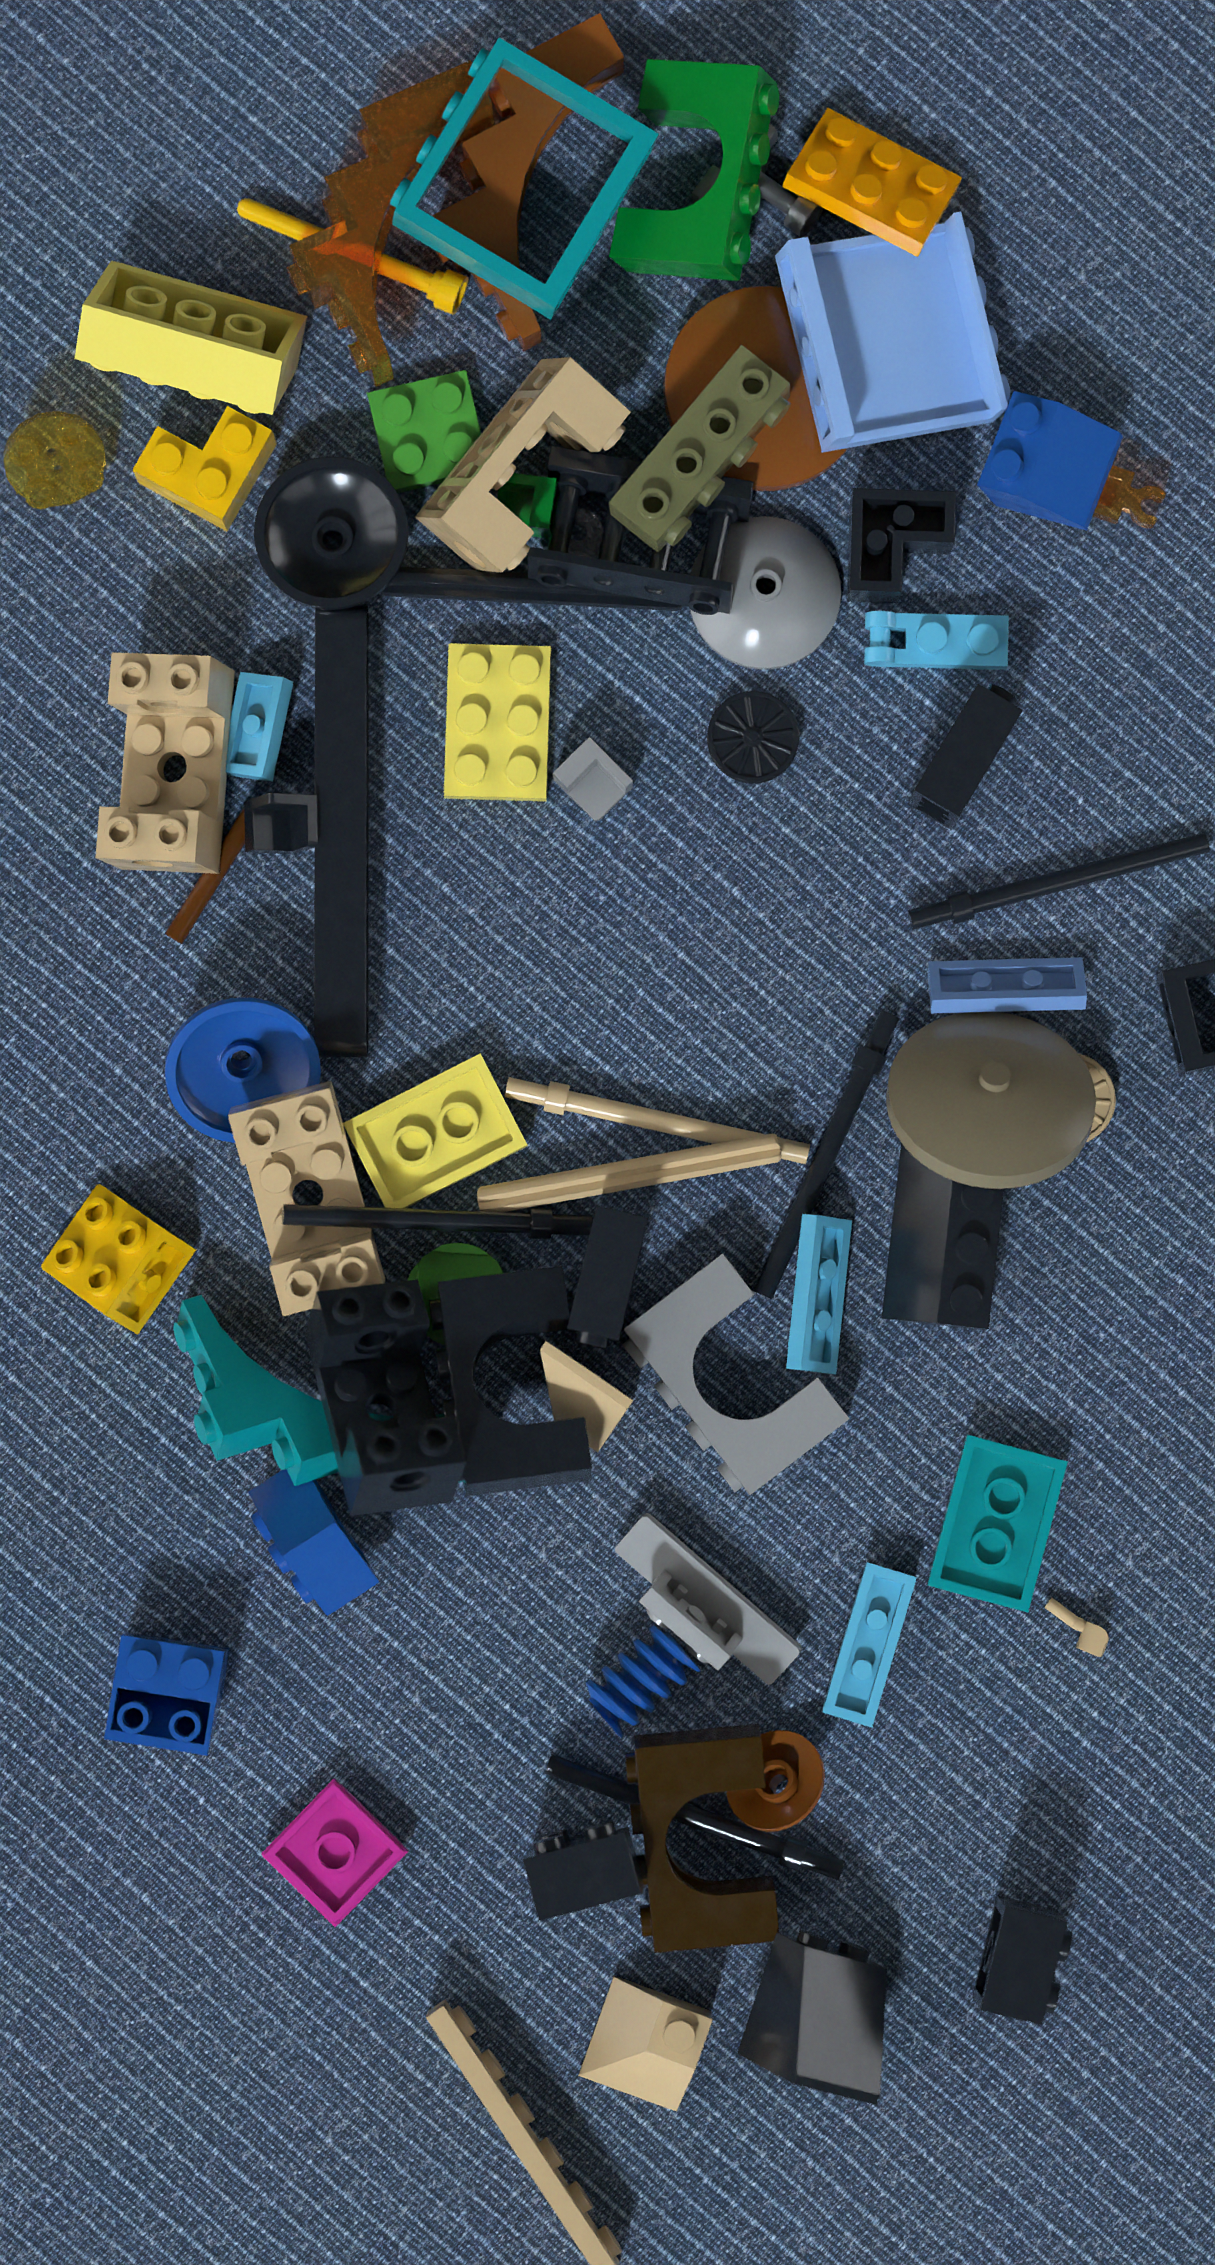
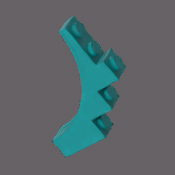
M202 1295L182 1300L178 1321L173 1326L174 1336L179 1349L182 1352L188 1351L194 1363L193 1374L195 1383L202 1394L198 1414L194 1416V1425L201 1443L210 1445L216 1460L219 1461L272 1444L273 1455L277 1465L281 1470L287 1469L294 1486L338 1473L339 1469L322 1401L278 1380L248 1357L219 1325ZM368 1413L373 1419L379 1421H386L393 1417ZM444 1413L437 1414L436 1418L444 1417Z

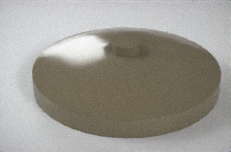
M970 1012L957 1013L933 1021L914 1033L903 1044L890 1070L886 1105L892 1128L898 1139L923 1165L948 1179L962 1184L982 1188L1006 1189L1027 1186L1050 1178L1062 1171L1079 1155L1089 1138L1096 1108V1093L1092 1077L1083 1059L1067 1041L1052 1030L1035 1021L1009 1013Z

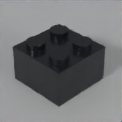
M996 1895L972 1994L980 2010L1042 2026L1045 2013L1054 2014L1060 1994V1983L1055 1982L1054 1975L1058 1961L1066 1963L1073 1938V1931L1067 1930V1920L1058 1910Z

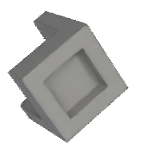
M590 737L553 772V780L594 821L601 820L633 788V780Z

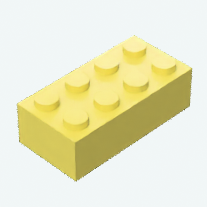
M111 260L83 303L74 359L90 363L98 370H116L137 376L143 382L151 385H168L186 390L194 397L200 399H217L235 404L240 409L249 413L273 415L297 370L307 316Z

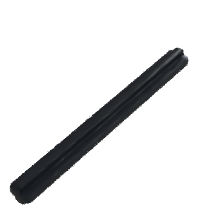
M401 566L395 578L381 592L382 595L390 597L679 611L682 609L681 605L569 585L561 588L547 587L535 579L528 578V573Z

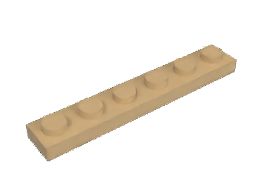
M446 1999L428 2011L426 2019L590 2265H620V2261L616 2256L623 2251L618 2241L606 2225L600 2229L597 2228L587 2213L593 2208L587 2194L577 2181L570 2185L567 2183L558 2167L564 2164L559 2152L548 2137L539 2141L529 2126V2123L535 2120L531 2110L518 2093L510 2097L500 2082V2079L506 2075L498 2060L489 2049L481 2053L470 2037L476 2032V2029L466 2012L460 2005L452 2010Z

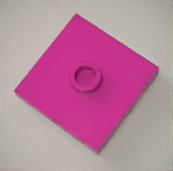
M334 1777L261 1855L336 1927L409 1850Z

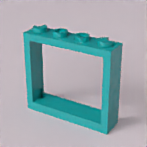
M499 37L491 51L482 48L473 61L468 75L474 79L466 93L462 94L456 91L450 99L442 115V118L448 121L439 138L430 134L416 158V162L422 166L413 181L404 178L396 189L390 201V205L396 208L392 225L551 320L652 152L659 133ZM501 68L628 143L627 148L545 284L418 208Z

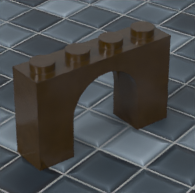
M759 1724L634 1735L635 1752H626L625 1760L628 1784L638 1783L640 1803H631L630 1812L633 1835L643 1834L645 1854H636L644 1885H648L650 1904L640 1905L642 1937L653 1936L654 1953L774 1942L776 1933H779L773 1876L720 1881L701 1879L683 1870L674 1861L666 1845V1834L671 1820L677 1811L690 1800L708 1793L766 1788Z

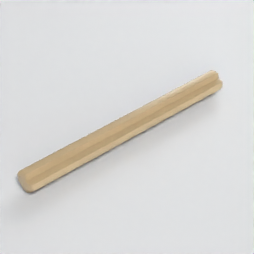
M772 1133L481 1186L477 1191V1201L480 1211L508 1212L777 1163L781 1160L782 1154L779 1138L776 1134Z

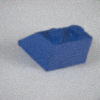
M1013 391L977 486L997 507L1087 531L1123 435L1060 402Z

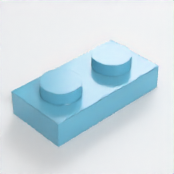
M240 672L230 719L226 761L227 775L273 782L293 681L284 677Z

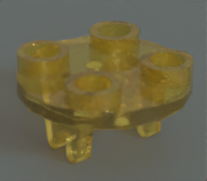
M52 411L30 417L21 422L8 437L3 453L6 478L16 493L24 497L28 505L35 509L72 504L97 491L104 481L103 471L106 465L103 441L93 425L76 414ZM51 448L55 449L52 453L47 452ZM56 466H62L59 470L54 469Z

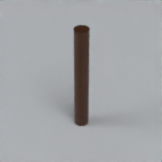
M244 807L221 843L219 874L202 873L165 932V935L181 945L245 845Z

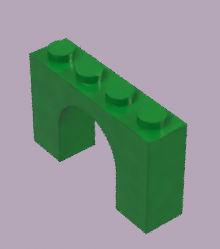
M647 59L638 109L656 126L700 128L717 132L722 143L723 160L720 173L714 185L700 200L690 206L678 210L618 207L609 257L627 272L740 281L742 267L748 262L751 253L749 230L752 215L757 213L760 206L761 195L758 183L761 167L767 163L770 153L768 137L771 116L776 114L779 106L777 83L761 66Z

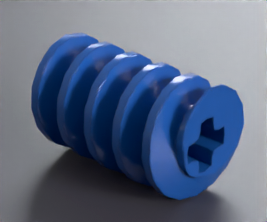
M654 1625L649 1627L654 1644L650 1646L637 1638L633 1641L638 1655L636 1659L622 1652L617 1655L622 1669L621 1672L618 1673L607 1666H603L601 1670L606 1682L604 1686L590 1679L585 1682L590 1695V1702L621 1738L624 1737L619 1720L622 1719L633 1726H637L640 1720L635 1709L636 1706L650 1713L655 1710V1704L651 1696L652 1692L668 1699L671 1697V1691L667 1683L668 1679L682 1686L687 1683L683 1670L684 1665L697 1672L701 1671L669 1632H665Z

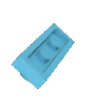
M802 1214L786 1369L836 1374L852 1220Z
M869 1562L865 1563L821 1710L822 1713L873 1727L917 1577Z

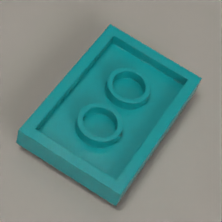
M966 1434L926 1585L1028 1613L1068 1462Z

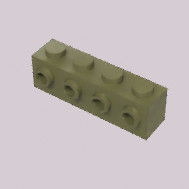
M741 345L610 500L611 515L657 553L661 551L667 542L671 546H675L689 530L692 522L688 517L701 503L707 507L719 495L725 485L721 478L733 464L740 468L751 457L758 446L754 439L766 424L774 428L786 415L791 406V403L787 401L790 397V383Z

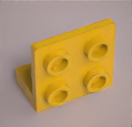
M98 1184L43 1261L41 1268L105 1316L138 1335L196 1249L155 1223L103 1185Z

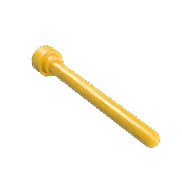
M250 198L240 200L237 205V212L242 218L427 293L426 299L434 302V308L451 315L457 312L464 298L469 278L458 272L448 269L445 273L439 270L435 274Z

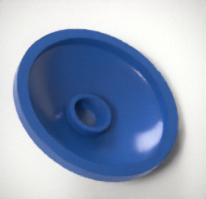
M249 997L221 1000L194 1013L175 1033L165 1060V1080L168 1095L180 1116L190 1126L204 1135L235 1143V1139L228 1118L231 1107L319 1084L321 1075L318 1048L305 1024L292 1012L276 1003ZM237 1051H246L250 1054L243 1061H237L232 1058L233 1054Z

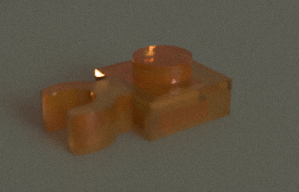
M1112 465L1093 517L1117 524L1123 511L1130 515L1136 525L1143 528H1153L1157 518L1145 514L1141 509V502L1150 499L1162 503L1166 493L1155 486H1145L1139 490L1130 487L1135 473Z

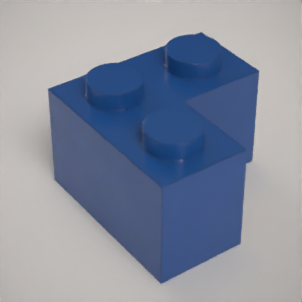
M287 1469L248 1492L258 1510L251 1515L252 1521L267 1542L273 1539L274 1544L267 1548L270 1555L283 1574L293 1570L295 1575L290 1577L306 1604L315 1600L328 1616L379 1583L362 1549L340 1521L317 1480L294 1486Z

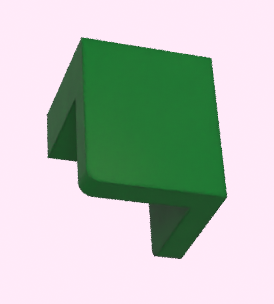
M513 473L510 479L498 489L497 499L535 532L532 536L550 539L560 494L557 479Z

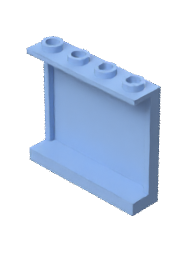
M961 212L953 213L945 223L936 225L918 257L876 235L810 245L808 237L791 239L775 255L822 453L991 423L1006 411L1010 401V387L1006 376L1000 374L996 357L998 337L994 327L988 325L984 308L986 288L983 279L976 275L972 259L975 249L974 238L971 230L964 226Z

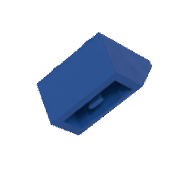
M131 1632L122 1634L104 1739L208 1756L222 1700L230 1648Z

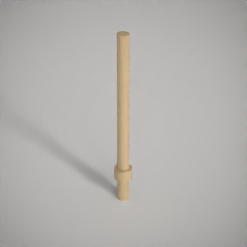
M509 1077L504 1096L544 1106V1111L564 1115L565 1111L712 1144L766 1135L570 1091V1085L550 1081L549 1086ZM778 1137L782 1154L781 1159L806 1164L810 1144Z

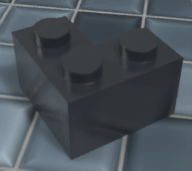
M853 488L849 508L847 602L898 603L902 592L903 553L951 554L955 543L956 491Z
M614 1821L583 1829L585 1838H583L582 1834L569 1837L568 1829L550 1832L537 1837L538 1841L532 1843L533 1847L522 1860L539 1921L642 1894L645 1886L629 1826L616 1829Z

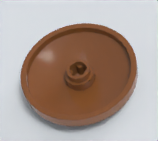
M773 286L748 287L729 292L712 300L698 310L685 324L677 336L668 357L664 374L663 397L665 411L671 428L737 349L743 345L790 383V397L787 401L791 403V406L786 415L774 428L766 424L754 440L758 443V446L751 457L740 468L733 464L724 474V477L753 481V490L755 491L785 490L800 486L819 477L837 463L848 448L823 453L821 451L783 288Z

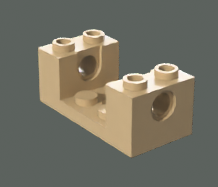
M571 357L541 359L417 513L415 518L473 569L492 572H503L506 568L512 570L527 555L530 548L526 543L535 532L489 492L490 489L493 487L495 490H498L510 479L516 469V466L512 463L524 447L527 450L533 448L546 432L566 449L580 451L581 448H586L590 452H599L602 448L605 451L609 450L625 432L626 427L622 423L631 411Z
M112 652L108 704L127 714L120 807H99L95 858L122 870L219 874L234 670L212 656ZM182 755L187 765L184 776L176 782H168L163 774L166 761L172 756Z
M332 1081L231 1107L228 1118L241 1165H246L271 1255L269 1267L282 1315L287 1316L312 1309L317 1291L385 1283V1276L372 1228L282 1225L283 1204L298 1205L293 1197V1189L303 1180H313L321 1186L323 1199L318 1205L366 1207Z

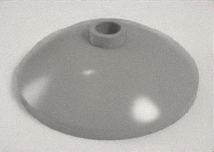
M776 517L749 518L748 522L738 521L730 525L719 579L733 583L730 614L717 612L713 615H703L691 609L690 613L704 641L726 660L752 669L767 670L786 667L812 654L831 632L841 602V582L838 569L826 546L812 532L801 525ZM705 546L698 554L690 575L699 577ZM768 578L774 582L776 588L771 594L765 595L757 590L756 583L760 579Z

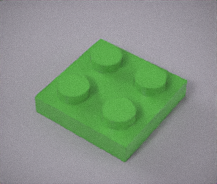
M466 370L367 393L386 478L397 493L442 483L481 435Z

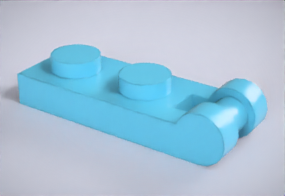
M869 611L865 613V629L870 631V647L864 649V664L874 667L1006 670L1008 667L1009 616ZM890 632H905L904 649L890 647Z

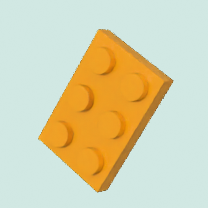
M827 108L789 169L782 187L918 257L956 193L962 177Z

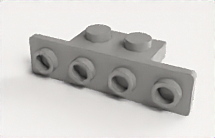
M645 1513L615 1547V1552L652 1584L639 1601L646 1608L649 1617L657 1625L671 1629L686 1642L689 1652L699 1661L710 1663L716 1670H719L733 1654L761 1680L770 1685L800 1654L802 1647L797 1641L651 1514Z

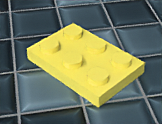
M449 643L444 773L445 799L547 801L551 646Z
M481 1053L343 1123L385 1208L405 1209L528 1146Z

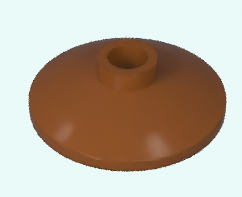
M775 1730L761 1734L766 1788L726 1791L728 1803L735 1815L746 1825L757 1830L780 1831L794 1826L813 1810L823 1791L825 1769L820 1753L808 1739L798 1733L786 1730ZM788 1780L786 1787L776 1794L778 1784Z

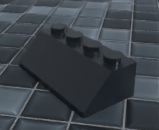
M901 1143L881 1319L975 1330L989 1329L1004 1189L975 1187L948 1179L923 1165Z

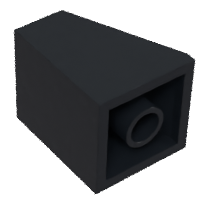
M800 1929L797 1938L776 1933L737 2054L793 2085L877 2105L881 2086L887 1968L868 1959L870 1950L850 1942L841 1941L837 1949L828 1946L830 1941L828 1938Z

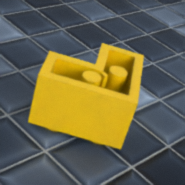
M227 406L203 450L157 426L132 471L139 484L228 532L276 447L277 442L271 429Z

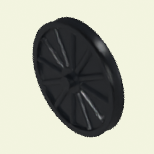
M746 691L729 697L715 710L708 726L707 745L713 762L725 775L742 783H764L781 775L794 760L799 745V728L792 711L780 699L765 692Z

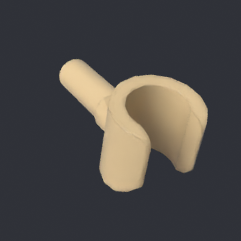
M1051 1598L1045 1609L1071 1628L1081 1632L1076 1648L1097 1657L1103 1656L1109 1641L1106 1630L1078 1617L1054 1598Z

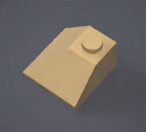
M546 1341L540 1351L554 1421L585 1417L589 1447L599 1452L633 1400Z
M614 1976L578 2076L677 2112L697 2066L712 2024V2011Z

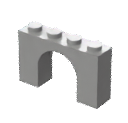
M721 1254L624 1328V1332L628 1335L629 1339L622 1346L640 1369L649 1363L661 1380L653 1386L671 1410L679 1404L692 1419L685 1428L703 1451L712 1445L724 1461L716 1469L732 1490L737 1492L744 1487L747 1493L751 1495L848 1421L849 1417L819 1378L812 1380L772 1412L755 1419L739 1420L724 1416L712 1409L704 1401L696 1387L693 1376V1359L696 1348L707 1331L754 1296L753 1292L724 1254Z

